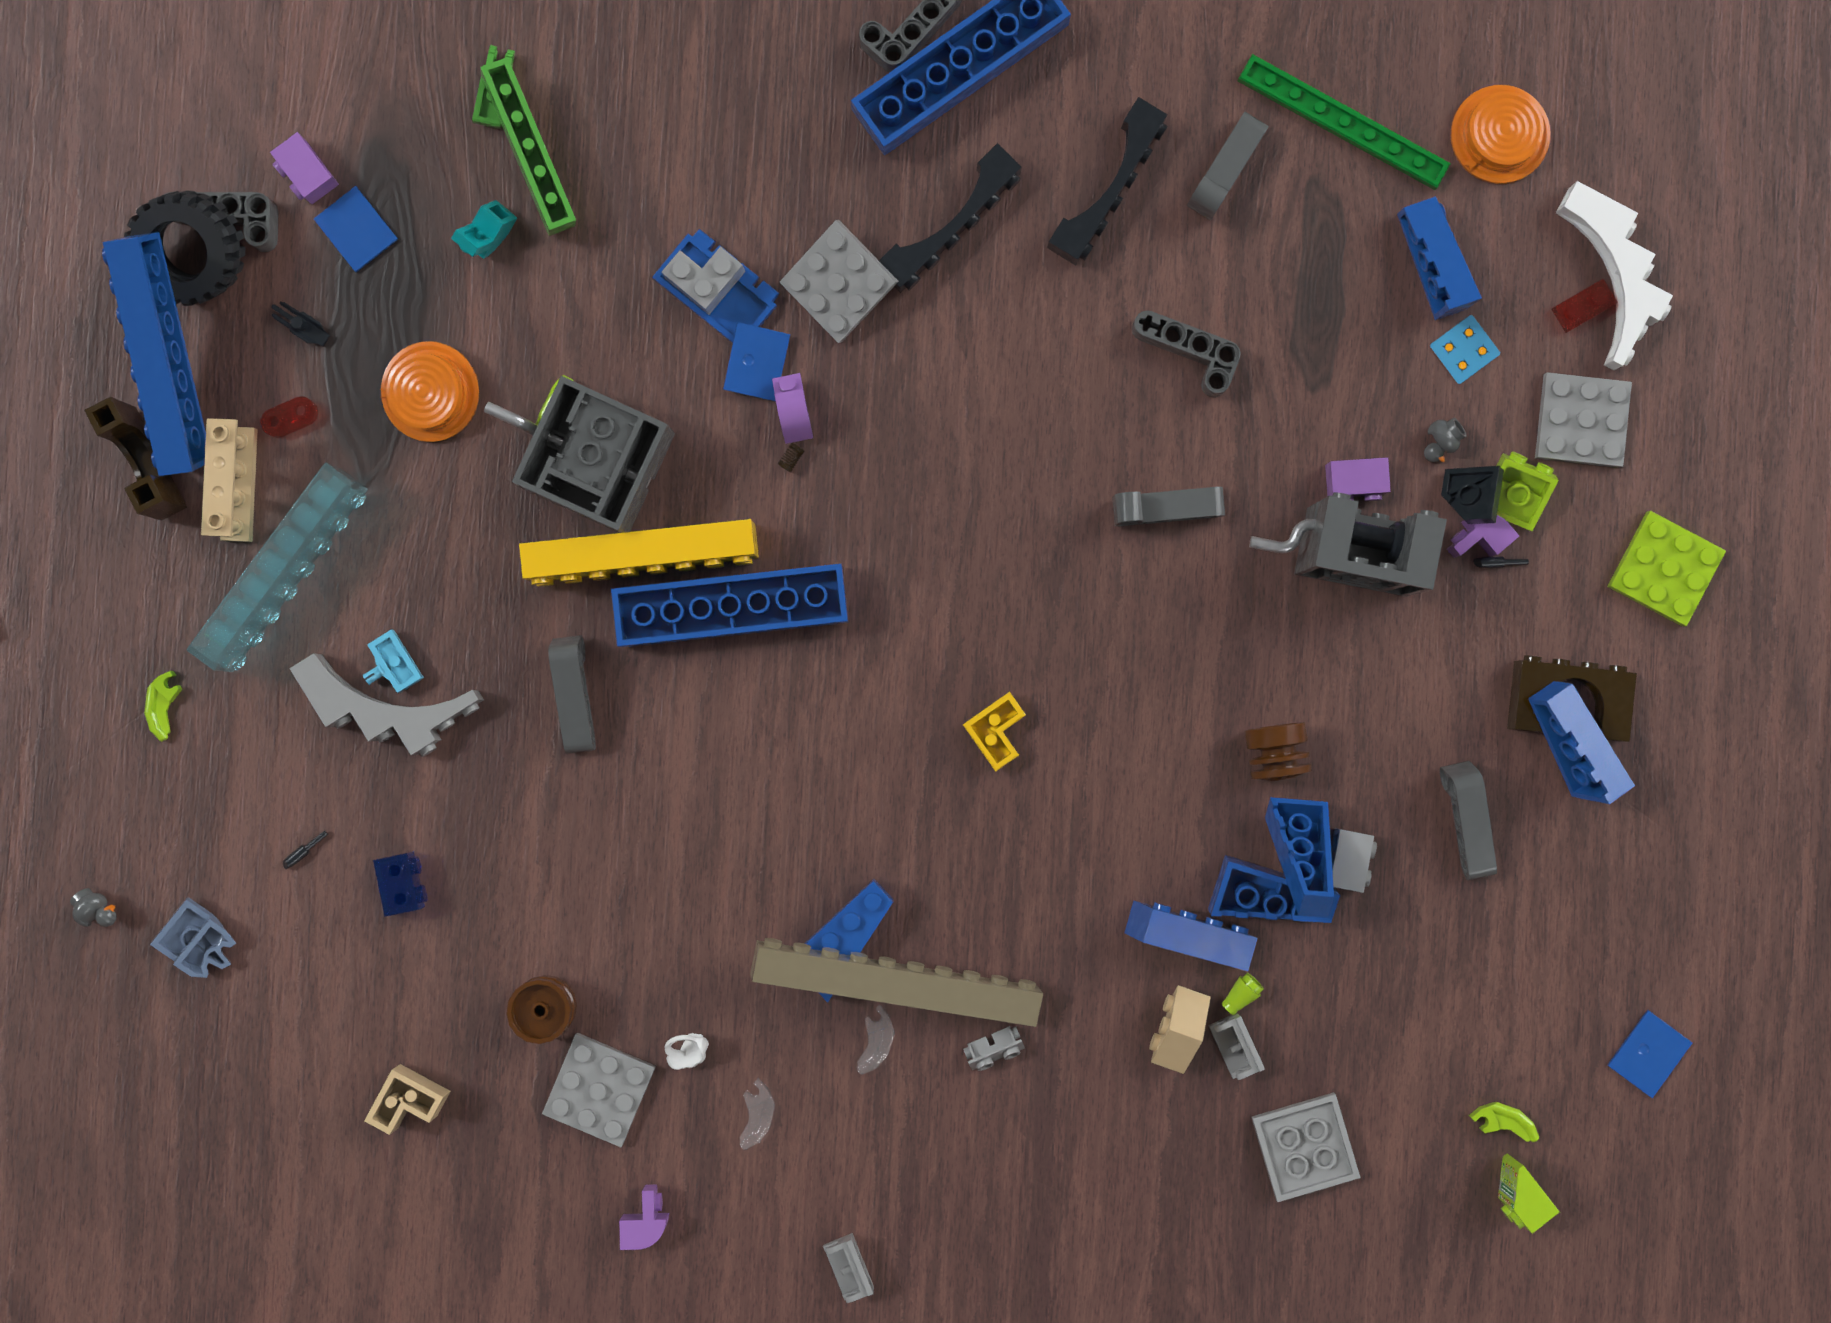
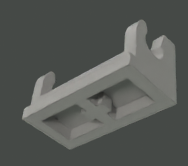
M1238 1013L1208 1025L1233 1079L1241 1080L1265 1070L1242 1017Z
M853 1233L823 1245L841 1289L842 1296L847 1303L874 1293V1285Z

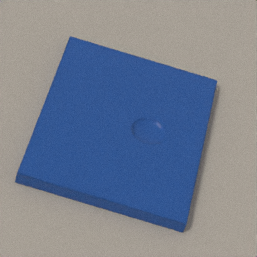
M357 186L353 187L314 218L315 222L355 272H358L398 240Z
M737 322L723 390L776 402L772 379L782 376L790 334Z
M1647 1010L1607 1066L1653 1098L1692 1045V1042Z

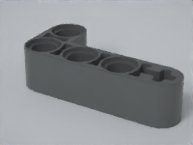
M922 0L893 34L880 23L868 21L860 28V46L869 57L890 73L924 47L959 8L962 0ZM928 10H934L939 15L935 19H928L924 16V13ZM909 31H915L920 36L916 40H909L905 35ZM874 33L880 38L878 41L871 43L866 41L865 37L868 34ZM890 52H897L901 57L897 61H890L886 56Z
M1244 112L1208 172L1199 183L1187 206L1211 221L1269 126Z
M196 192L197 196L203 193L211 196L213 204L222 203L226 207L224 213L227 216L233 214L237 220L235 224H244V238L260 252H270L276 247L278 242V207L267 196L259 192ZM237 203V210L229 214L228 209L230 205ZM261 203H266L265 211L257 214V207ZM176 221V222H175V223H178V224H185V223L179 222V221ZM265 231V239L257 243L256 237L258 233Z
M1142 311L1137 315L1132 324V333L1135 338L1206 365L1207 368L1201 382V387L1207 396L1219 397L1228 389L1241 355L1237 344L1152 311ZM1145 320L1150 322V328L1147 332L1142 330V324ZM1161 325L1163 326V328L1160 331L1159 336L1157 337L1155 336V334L1158 331V327ZM1167 330H1175L1179 334V341H1168L1165 332ZM1192 341H1203L1206 345V351L1201 353L1195 351ZM1228 350L1232 354V362H1223L1219 357V351ZM1212 376L1219 377L1222 380V388H1212L1209 384V378Z
M1223 487L1142 494L1138 491L1115 494L1112 497L1115 526L1226 516Z
M583 636L554 638L550 643L548 655L565 753L594 751L596 749V739L583 666L586 655Z
M1470 761L1440 767L1439 772L1443 788L1451 797L1460 862L1466 880L1469 881L1497 874L1487 796L1480 771Z

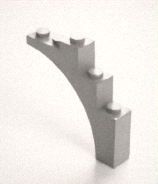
M313 653L289 668L325 727L336 726L339 729L352 721L350 716H353L368 741L378 740L379 743L384 742L394 735L392 730L395 729L410 755L420 754L422 757L437 749L435 744L442 740L436 731L437 729L442 732L455 724L453 719L461 714L466 717L479 709L478 704L484 700L478 690H471L453 700L432 706H398L371 698L352 687L334 671L322 654Z

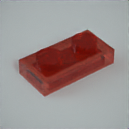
M1603 278L1553 307L1551 310L1565 333L1618 302Z

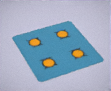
M1473 315L1465 318L1430 345L1458 384L1464 382L1500 355L1498 348Z

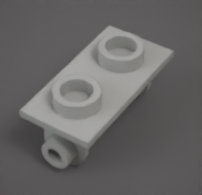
M1009 1026L991 1034L995 1042L991 1046L987 1037L968 1043V1047L963 1050L967 1059L973 1058L968 1061L971 1069H978V1071L986 1070L992 1067L994 1061L1004 1057L1005 1060L1018 1056L1021 1053L1020 1050L1025 1049L1021 1039L1015 1040L1020 1038L1017 1028H1010Z

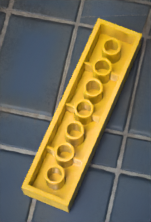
M751 519L519 544L522 578L531 581V585H536L537 587L554 585L553 580L559 579L560 582H565L566 584L582 582V577L587 576L594 581L611 579L610 574L616 573L623 578L639 576V571L647 570L652 575L668 573L667 568L672 567L679 569V571L696 570L695 565L704 564L707 568L724 567V562L733 561L736 565L753 564L752 559L759 558L756 526Z

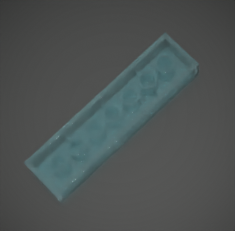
M325 462L186 650L214 671L233 672L240 669L247 660L245 655L249 649L256 647L263 639L264 634L262 632L267 625L273 624L280 616L281 610L279 609L284 602L290 601L298 591V587H296L302 578H307L315 568V564H313L319 555H324L332 545V541H330L336 532H341L349 522L347 517L353 509H358L366 499L364 494L368 489L342 469Z

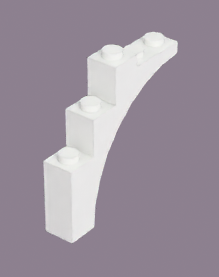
M1577 181L1568 188L1556 214L1573 224L1590 240L1603 259L1610 275L1616 299V326L1612 346L1604 366L1616 370L1623 365L1627 366L1635 353V350L1632 348L1636 340L1640 341L1645 335L1648 325L1651 326L1660 320L1663 321L1671 310L1669 302L1673 295L1645 281L1654 268L1651 262L1656 254L1628 240L1637 226L1634 220L1638 213Z

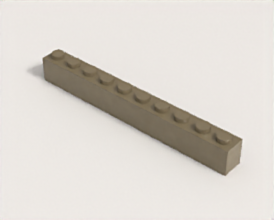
M774 938L756 941L750 972L752 982L1027 1026H1037L1043 992L1036 986L1035 982L1020 979L1019 983L1008 981L1007 977L1001 975H991V978L980 977V973L970 970H964L963 974L952 972L951 968L945 966H936L935 969L925 968L924 964L915 961H908L906 965L896 963L895 959L883 956L879 957V960L869 959L868 955L860 952H851L850 955L839 954V950L829 947H823L822 951L811 949L810 945L804 943H794L793 946L783 945L782 941Z

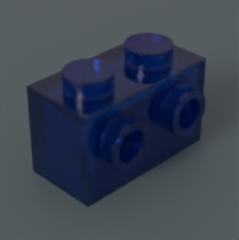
M414 851L373 860L384 917L415 911L425 907L424 902H427V892L425 886L420 884L421 863L419 858L415 857Z

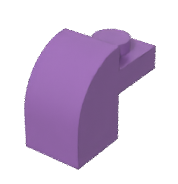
M800 373L773 378L774 395L785 444L812 439L813 433Z
M1498 515L1496 523L1467 524L1463 520L1461 523L1468 531L1466 532L1462 529L1450 539L1453 544L1447 548V551L1455 558L1461 556L1478 542L1491 557L1502 552L1519 535L1504 518Z
M657 1184L645 1185L642 1190L643 1214H623L619 1221L620 1250L644 1249L656 1243L662 1236L669 1220V1213H658V1211H662L663 1199L662 1193H657Z

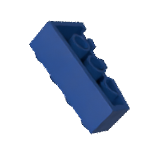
M873 879L804 944L810 945L811 949L822 951L823 947L834 948L840 951L839 954L850 955L851 952H861L892 905L893 898ZM818 992L828 1003L832 994Z

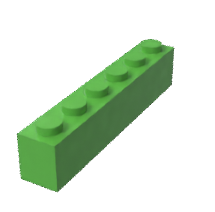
M508 57L480 67L482 80L548 236L575 227L576 218Z

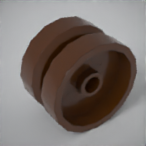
M542 975L531 978L517 988L508 1001L507 1018L509 1026L518 1037L526 1042L542 1044L553 1041L569 1028L575 1018L577 1003L574 992L566 982L558 977ZM539 1005L545 1008V1014H543L542 1009H538Z

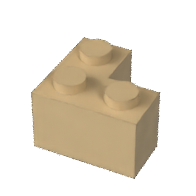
M1179 985L1173 995H1167L1163 1005V1011L1167 1012L1166 1017L1162 1018L1158 1030L1159 1034L1154 1033L1149 1047L1150 1050H1153L1151 1063L1182 1074L1185 1073L1203 1042L1210 996Z
M400 1064L391 1070L364 1121L389 1135L399 1128L407 1111L430 1123L438 1116L451 1091Z

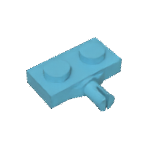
M389 630L367 644L375 657L377 665L369 672L363 674V678L367 679L365 681L369 685L384 676L391 682L396 692L401 693L424 678L394 630Z

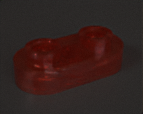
M303 396L296 397L266 410L261 417V427L266 434L272 437H284L313 424L318 417V408L312 400ZM300 406L305 408V412L302 415L297 414V409ZM277 417L279 420L278 425L272 427L271 420Z

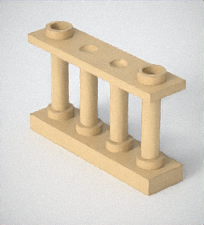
M207 419L201 535L220 536L221 541L252 542L258 429L238 427V420Z

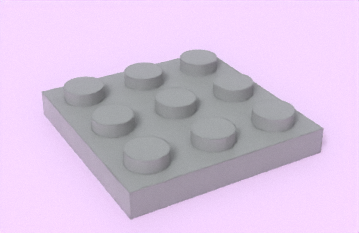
M840 220L834 221L780 281L785 289L838 343H841L899 282Z
M1545 373L1543 375L1535 459L1616 468L1623 467L1632 382Z
M576 1033L542 1114L618 1147H622L656 1066L580 1033Z
M1334 1092L1251 1117L1277 1202L1360 1178L1338 1100Z

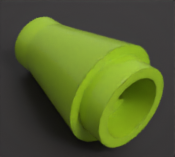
M1246 973L1243 977L1239 976L1228 996L1221 1004L1230 1014L1235 1015L1239 1010L1261 997L1260 993L1264 988L1251 974Z

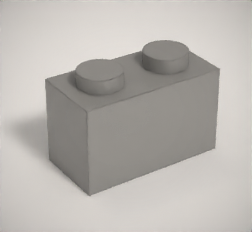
M1337 828L1334 829L1331 845L1334 887L1364 893L1365 887H1369L1371 881V870H1368L1370 859H1374L1377 849V843L1373 842L1374 836Z

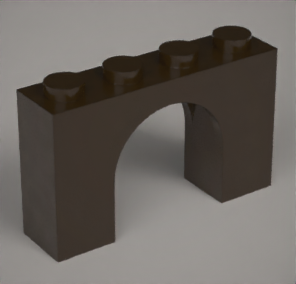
M108 397L84 410L96 435L113 442L130 464L137 481L124 487L137 514L164 520L187 508L171 475L159 476L157 469L153 466L151 442L145 435V424L135 406L113 397Z
M1524 655V660L1514 661L1507 729L1543 732L1528 699L1553 681L1561 682L1566 679H1574L1584 684L1593 695L1595 702L1594 720L1605 738L1611 741L1630 742L1637 673L1627 672L1626 666L1609 665V670L1598 669L1599 664L1591 662H1581V667L1570 666V660L1552 659V663L1541 662L1542 657Z

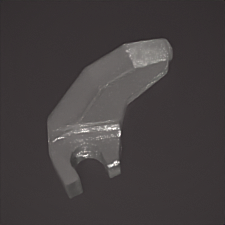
M880 1004L876 1007V1010L881 1015L879 1021H873L868 1015L865 1017L869 1045L857 1061V1071L861 1075L876 1069L887 1057L895 1034L890 1016Z
M758 1078L753 1084L759 1088V1094L752 1095L748 1090L743 1094L749 1110V1121L740 1136V1147L744 1150L751 1148L762 1140L771 1126L775 1102L768 1087Z

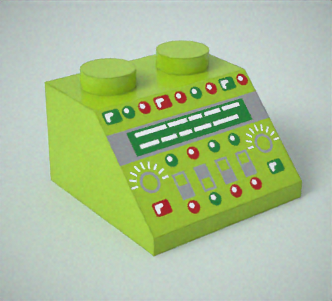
M1509 1154L1504 1155L1498 1198L1504 1206L1500 1209L1519 1229L1525 1227L1533 1234L1556 1216L1559 1210L1524 1165Z

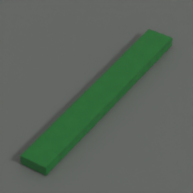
M1254 54L1251 55L1237 80L1239 83L1433 190L1438 188L1451 164Z

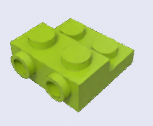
M1511 452L1510 456L1503 453L1496 465L1504 470L1497 515L1510 523L1533 531L1559 480L1556 475L1552 474L1554 469L1543 463H1538L1535 467L1526 463L1527 458L1519 453Z

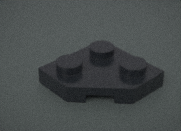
M1500 466L1445 469L1441 495L1467 524L1496 523L1504 470Z

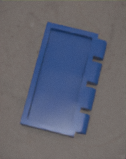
M699 229L693 237L690 234L685 236L652 278L733 343L737 322L761 327L777 307L774 301L778 297L779 292L765 281H762L755 288L754 285L760 277L741 263L745 273L710 315H708L667 281L662 274L663 269L679 250L703 268L719 249L720 245L712 253L710 250L716 242Z

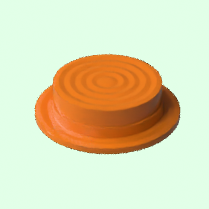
M1492 85L1474 92L1460 105L1451 125V144L1459 163L1474 177L1494 184L1512 183L1531 174L1545 158L1550 144V124L1543 107L1532 95L1514 86Z
M427 341L407 346L392 358L383 374L380 398L382 399L384 410L393 425L403 434L413 439L425 442L449 439L460 433L469 424L476 412L479 401L477 376L472 365L463 354L451 346Z

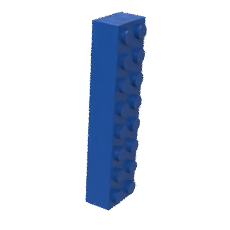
M992 0L851 100V109L885 156L1069 26L1071 14L1061 0Z
M160 233L127 236L103 242L102 257L105 264L108 265L111 275L109 285L111 292L116 296L118 304L116 310L117 319L124 329V348L130 354L132 363L131 377L137 384L139 392L137 398L138 406L144 413L146 421L144 426L145 435L150 440L153 450L151 454L152 464L157 469L159 476L193 472L205 465L206 431Z
M842 564L611 589L617 646L622 648L849 623Z

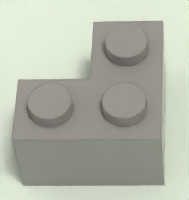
M721 246L703 268L679 250L662 271L667 281L708 315H710L745 273L743 265Z

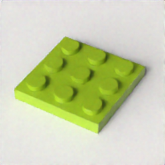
M1647 511L1607 587L1685 627L1695 612L1726 550L1652 511Z

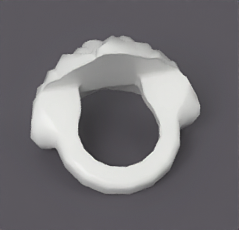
M694 1033L675 1036L669 1039L665 1044L668 1065L672 1069L679 1070L682 1068H693L697 1064L702 1063L706 1058L705 1052L709 1045L708 1040L703 1035ZM685 1040L680 1050L671 1047L673 1043Z

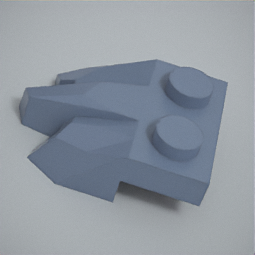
M187 897L150 945L174 961L173 965L189 976L207 978L209 974L208 963L221 969L231 965V962L221 951V948L223 946L230 948L236 944V941L211 912Z

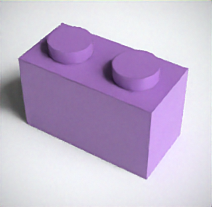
M298 132L270 152L276 160L273 166L283 178L285 176L289 177L293 183L289 187L299 200L305 198L309 203L314 204L339 185L306 139Z
M1388 458L1331 461L1325 465L1327 496H1333L1334 492L1351 495L1350 500L1353 501L1354 497L1365 496V501L1382 500V495L1391 492Z

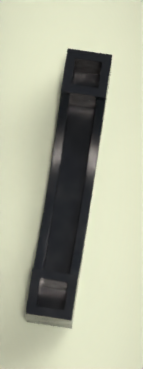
M1137 98L1121 127L1126 132V144L1123 161L1115 179L1101 198L1089 209L1070 220L1062 219L1048 242L1047 248L1075 266L1080 259L1084 261L1087 259L1094 247L1090 244L1094 235L1101 236L1108 224V221L1104 220L1109 211L1116 212L1123 200V197L1119 196L1124 187L1130 189L1138 176V173L1134 172L1138 164L1142 163L1145 165L1153 152L1149 148L1154 139L1159 141L1168 126L1164 122L1168 114L1142 98Z
M998 143L977 163V171L980 173L977 184L969 200L953 220L937 233L920 242L900 247L896 243L879 260L899 281L894 287L900 293L905 288L908 291L911 290L921 279L918 275L925 268L928 271L931 270L940 261L939 255L946 248L950 251L960 241L959 235L966 228L969 231L974 228L981 219L979 215L986 208L989 211L993 209L1001 200L999 195L1006 188L1009 191L1012 190L1021 180L1019 175L1021 174L1022 167Z

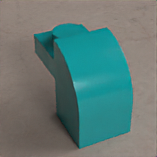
M494 200L482 205L472 223L455 230L451 239L459 245L463 252L470 254L472 257L479 255L484 259L495 251L507 237L517 217L500 202Z

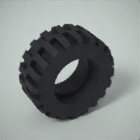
M188 190L170 192L141 205L136 210L137 215L132 216L127 224L131 230L124 233V237L159 232L163 246V236L167 226L172 222L179 221L190 225L201 235L207 248V263L204 270L198 274H188L176 268L170 262L164 250L176 305L181 302L183 306H193L196 303L201 304L225 292L238 279L236 274L242 272L244 263L240 261V258L246 255L245 246H240L239 242L244 239L242 230L236 231L233 224L237 220L233 214L227 216L224 213L226 207L220 202L213 204L211 196L204 193L197 196L195 191Z

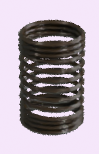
M791 443L788 446L790 449L787 448L788 451H785L788 454L784 453L786 456L782 455L789 461L781 457L778 462L779 466L789 472H792L797 461H799L798 459L805 452L794 443Z

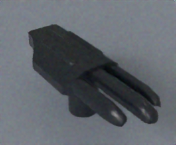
M280 301L279 304L297 315V317H293L275 304L271 306L273 310L289 319L291 324L275 313L272 314V317L289 328L292 334L306 343L318 344L324 347L330 338L322 323L305 312H299L287 303Z

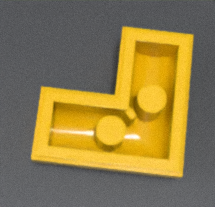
M1010 692L963 724L995 772L1019 756L1003 731L1026 716V714Z

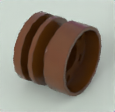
M1305 722L1244 730L1247 749L1261 751V756L1249 760V765H1263V769L1250 772L1251 779L1278 781L1296 778L1303 773L1312 771L1310 763H1297V759L1310 757L1309 752L1295 750V745L1307 741Z

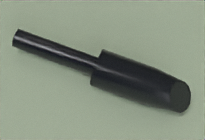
M1503 556L1476 558L1473 560V563L1479 568H1503L1504 565H1528L1529 560L1504 559Z
M324 830L307 845L302 844L283 860L284 868L288 869L297 864L328 833Z

